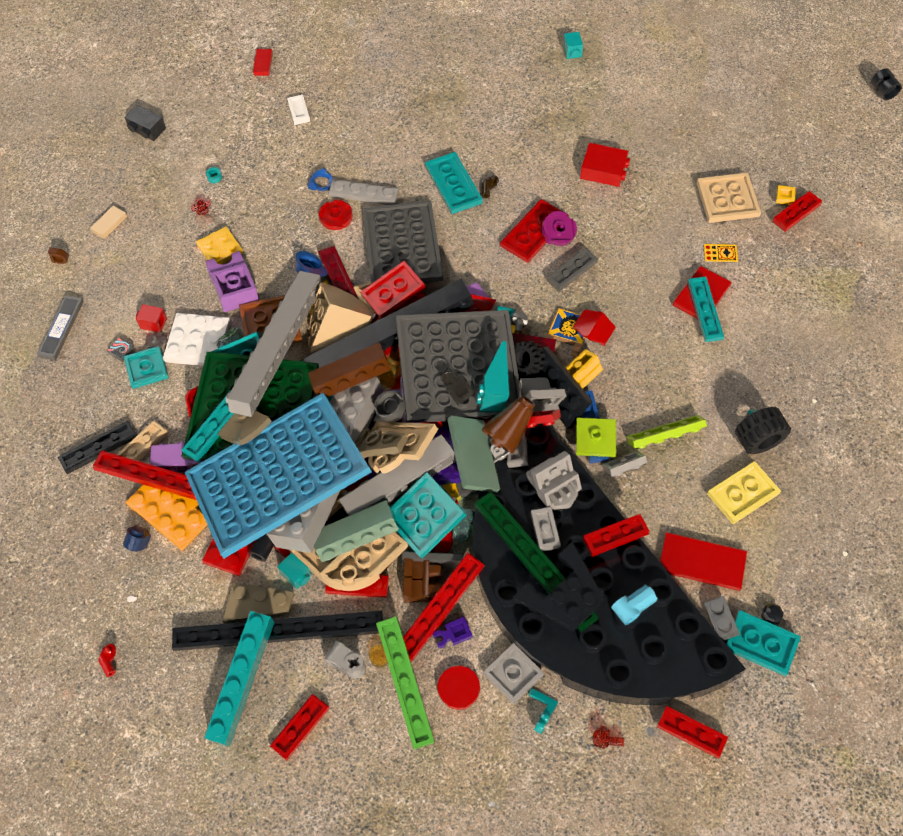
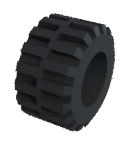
M767 407L750 414L736 427L735 434L747 454H759L780 444L790 434L791 427L779 408Z

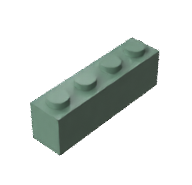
M387 500L324 526L314 544V549L322 563L398 531L394 514Z

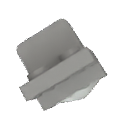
M545 377L521 378L519 380L521 396L527 397L535 404L533 412L559 409L558 404L566 397L565 389L551 388L549 380Z
M566 451L554 458H549L526 473L528 480L536 489L538 496L547 508L551 507L554 510L570 508L578 496V491L582 489L579 475L573 470L570 454Z

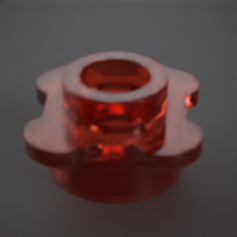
M197 198L195 204L191 206V210L193 212L196 211L198 215H205L209 211L211 202Z

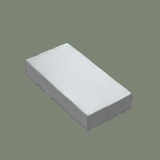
M303 95L287 98L294 125L310 122Z

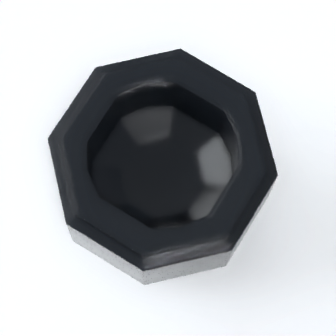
M771 603L764 606L761 617L764 621L776 625L781 622L784 613L779 605Z

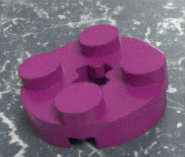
M555 211L544 219L542 233L548 244L565 246L570 244L576 236L577 225L573 218L570 219L567 216V213ZM557 225L563 229L561 232L557 231Z

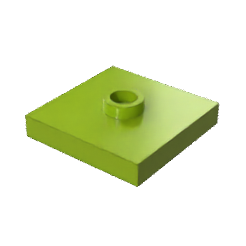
M577 418L576 455L616 457V419Z

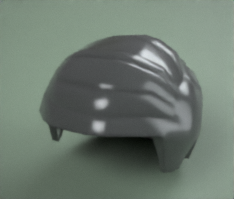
M385 391L375 400L374 409L382 421L387 423L397 422L405 413V400L396 391Z

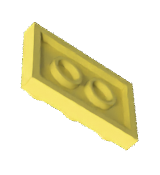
M754 461L710 489L707 495L728 520L735 524L779 495L781 490Z

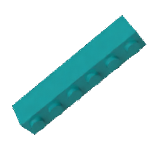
M253 611L249 613L204 736L205 739L227 747L231 746L274 625V620L270 616Z

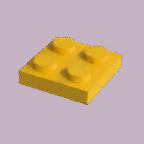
M227 227L195 241L206 260L214 259L221 265L232 260L231 253L240 251L241 255L243 254L242 248Z

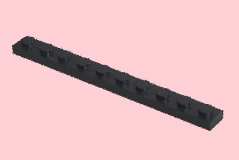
M381 610L274 619V625L267 643L379 634L376 623L383 621V612ZM246 622L172 628V650L238 646Z

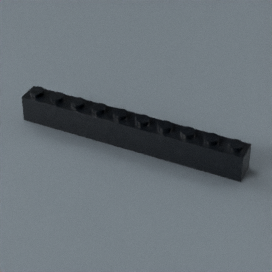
M461 278L300 361L318 363L319 368L379 342L383 351H385L387 348L398 344L395 320L397 315L458 313L474 305L472 296Z

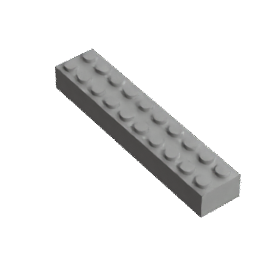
M378 377L334 394L330 401L331 406L354 443L364 428L369 427L376 412L374 409L375 400L380 394L385 392ZM340 491L267 533L276 548L312 553L314 544L327 521Z

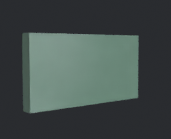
M451 415L447 420L462 489L497 493L500 490L488 435L481 430L485 425L484 420Z

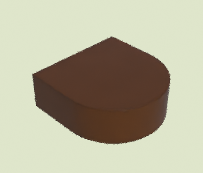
M49 247L48 254L52 263H67L69 254L66 251Z

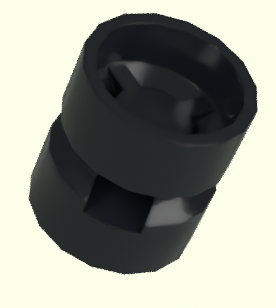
M888 68L878 71L871 79V84L884 100L894 98L902 90L901 83Z

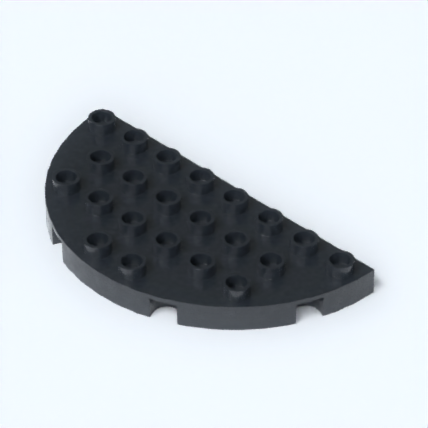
M543 423L535 427L526 428L528 466L509 468L507 456L495 462L494 465L500 490L497 493H492L538 546L531 510L547 507L528 480L526 473L549 458H554L564 451L570 454L573 470L579 475L582 489L578 491V496L570 508L552 509L561 545L558 549L542 552L559 572L567 578L572 571L558 559V555L573 543L605 601L595 611L598 620L582 632L578 628L573 632L549 620L548 617L538 612L535 613L522 604L515 603L513 596L526 584L541 599L546 598L549 594L475 508L473 557L485 565L478 575L480 590L490 614L510 643H514L540 669L545 666L550 671L563 677V685L588 696L615 703L664 705L668 702L669 698L690 695L691 699H695L721 689L741 677L746 668L641 538L596 556H591L583 536L625 520L624 517L550 426H543ZM480 491L478 500L487 495L489 492ZM644 585L651 587L655 592L657 601L643 610L633 622L624 625L612 610V605L620 598L630 596Z

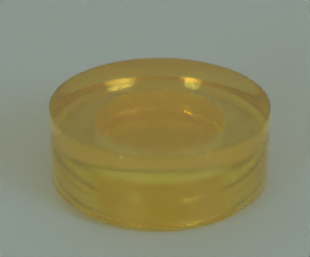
M383 645L374 646L369 653L370 662L378 668L387 666L388 662Z

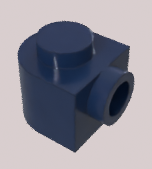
M138 525L129 527L123 541V546L134 552L144 550L148 546L151 534H149L146 528Z

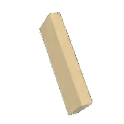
M153 420L116 455L140 461L151 450V446L157 445L169 433Z

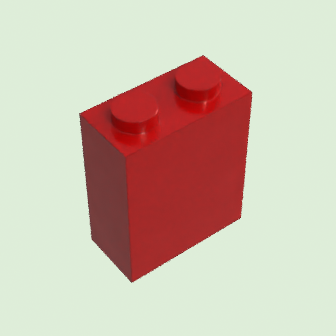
M589 143L581 166L580 179L620 187L621 181H625L627 171H625V168H629L631 159L628 158L629 151Z

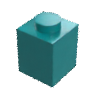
M580 32L564 34L563 48L567 59L582 57L583 42Z
M293 553L277 566L280 575L296 590L300 586L306 585L312 576L309 568Z

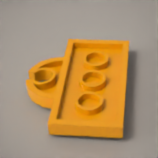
M142 485L125 502L129 508L181 551L207 526L203 514L197 510L199 508L197 500Z

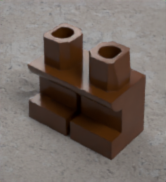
M405 558L404 603L429 602V598L435 596L441 588V584L430 583V578H441V565L430 564L429 560L421 562Z

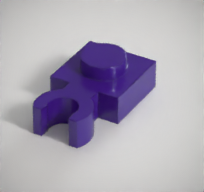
M464 617L445 624L446 631L438 630L433 633L434 639L437 637L443 638L442 642L437 643L438 649L444 648L449 641L455 646L473 638Z

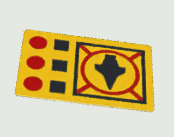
M704 244L705 261L738 262L737 245Z

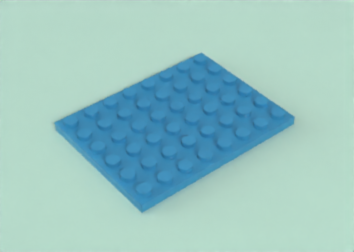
M322 393L271 422L258 436L246 444H233L189 469L185 472V475L221 556L226 558L371 473V470L325 394Z

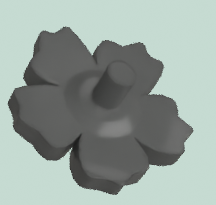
M159 331L153 335L146 336L145 346L147 348H160L167 342V337Z

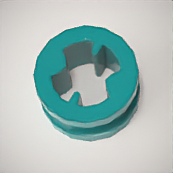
M211 167L206 171L207 180L210 183L215 184L222 180L219 168Z

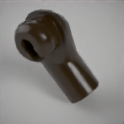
M492 175L482 182L483 198H489L490 190L497 186L499 178L496 175Z

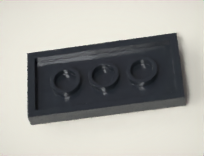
M543 347L544 351L541 352V354H545V357H542V360H545V364H541L543 369L539 370L538 374L530 375L529 378L545 377L549 380L551 388L565 389L566 397L558 404L561 414L559 419L566 428H572L577 418L582 416L593 401L550 348Z

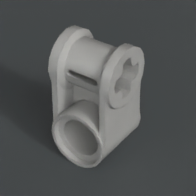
M336 641L324 658V661L331 667L342 671L351 678L358 679L366 672V666L362 657L341 642Z

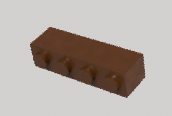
M379 342L311 371L308 374L316 395L324 393L327 398L386 373L391 368Z

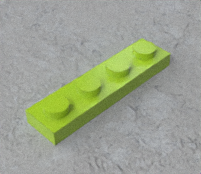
M695 415L626 437L629 445L636 449H642L651 443H662L665 439L671 437L679 438L684 433L698 432L701 428L707 427L706 419Z

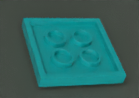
M427 472L391 507L399 529L397 532L422 559L467 515Z

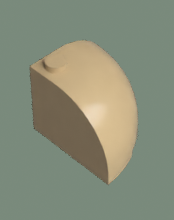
M321 282L313 303L315 304V314L310 316L308 329L311 330V337H308L309 352L315 353L370 325L372 317L367 307L359 299L346 291Z

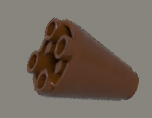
M522 396L489 420L481 430L493 438L491 442L496 447L501 448L503 446L510 453H514L519 447L533 414L535 404L527 397Z

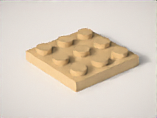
M748 173L697 179V187L708 223L760 217L761 211Z

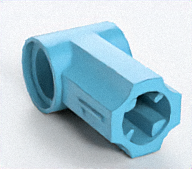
M644 585L630 596L620 598L611 608L624 625H628L643 610L655 603L657 597L651 587Z

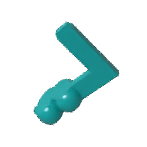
M531 689L529 696L547 705L534 728L537 733L542 734L558 702L535 689Z

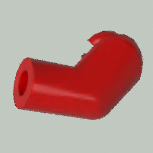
M111 643L103 648L98 659L106 677L113 676L116 673L112 664L116 655V646Z

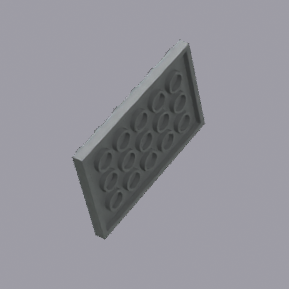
M431 200L363 208L371 284L403 261L408 264L423 283L443 281Z

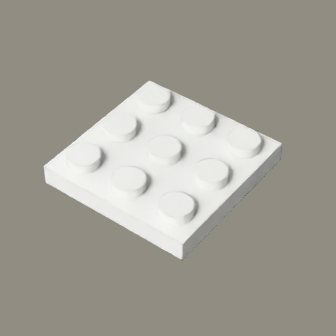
M176 313L163 356L164 362L203 366L206 352H211L224 346L230 326V319L226 317Z

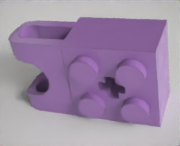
M240 251L231 253L232 260L228 264H218L214 259L205 261L208 274L224 312L238 309L240 304L258 301L255 284Z

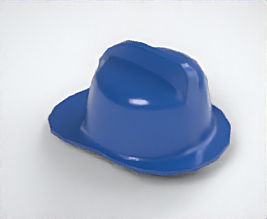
M306 251L297 252L295 255V270L297 274L299 271L320 276L327 275L328 272L319 258Z

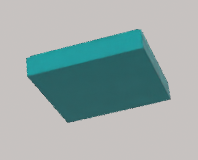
M159 347L123 356L132 389L169 378L162 351Z

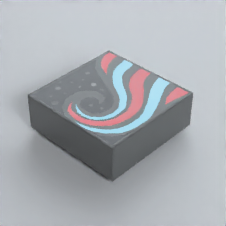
M118 338L107 349V352L123 362V356L129 355L134 348L131 344Z

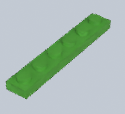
M396 616L376 623L413 749L416 750L433 744L435 739L398 618Z

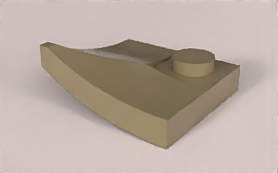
M257 411L254 412L252 417L234 413L219 431L218 435L233 444L244 445L258 436L272 421L268 416Z

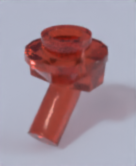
M606 726L597 728L593 733V744L596 747L602 749L607 748L608 745L624 747L625 738L610 736V730Z

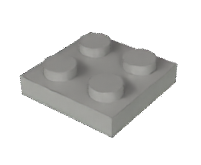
M513 643L483 671V675L514 705L544 676V672Z

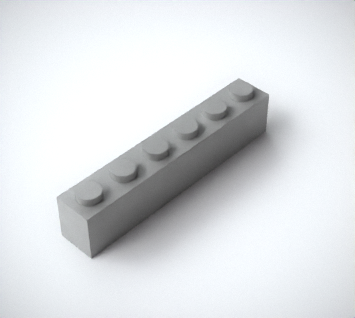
M442 435L434 437L420 460L404 459L394 470L384 474L380 471L377 476L362 482L355 490L345 493L339 501L348 516L386 500L390 504L404 495L426 472L434 476L456 462L455 452Z

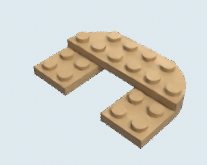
M340 490L327 520L342 508L339 499L347 493L346 490ZM393 532L323 563L315 549H313L312 553L295 550L289 551L326 585L338 590L353 591L368 587L380 579L379 574L408 547V543Z

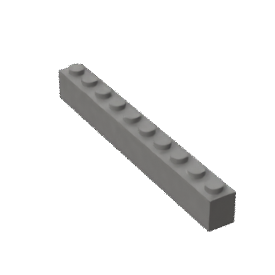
M299 271L297 276L293 278L290 289L286 290L283 301H280L276 313H273L270 324L265 327L262 338L258 339L255 350L250 353L247 364L242 368V373L239 378H236L233 389L226 396L229 412L252 417L314 303L321 283L320 275Z

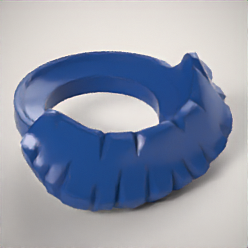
M325 168L317 170L308 181V189L326 191L330 189L333 178L327 173ZM317 177H325L329 180V185L320 187L316 184L315 179Z

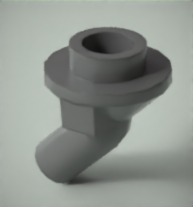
M517 311L511 315L510 324L515 325V333L521 334L522 329L528 323V318L524 312Z

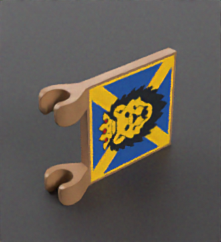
M558 308L545 338L557 339L573 344L571 356L576 358L579 356L585 341V337L573 329L581 314Z

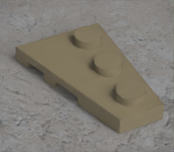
M364 428L355 445L362 457L366 458L398 454L403 450L408 439L405 433L392 431L382 433L381 430L377 429L372 432L369 428Z
M233 582L223 623H232L231 621L237 620L247 621L250 611L270 617L290 614L294 593Z

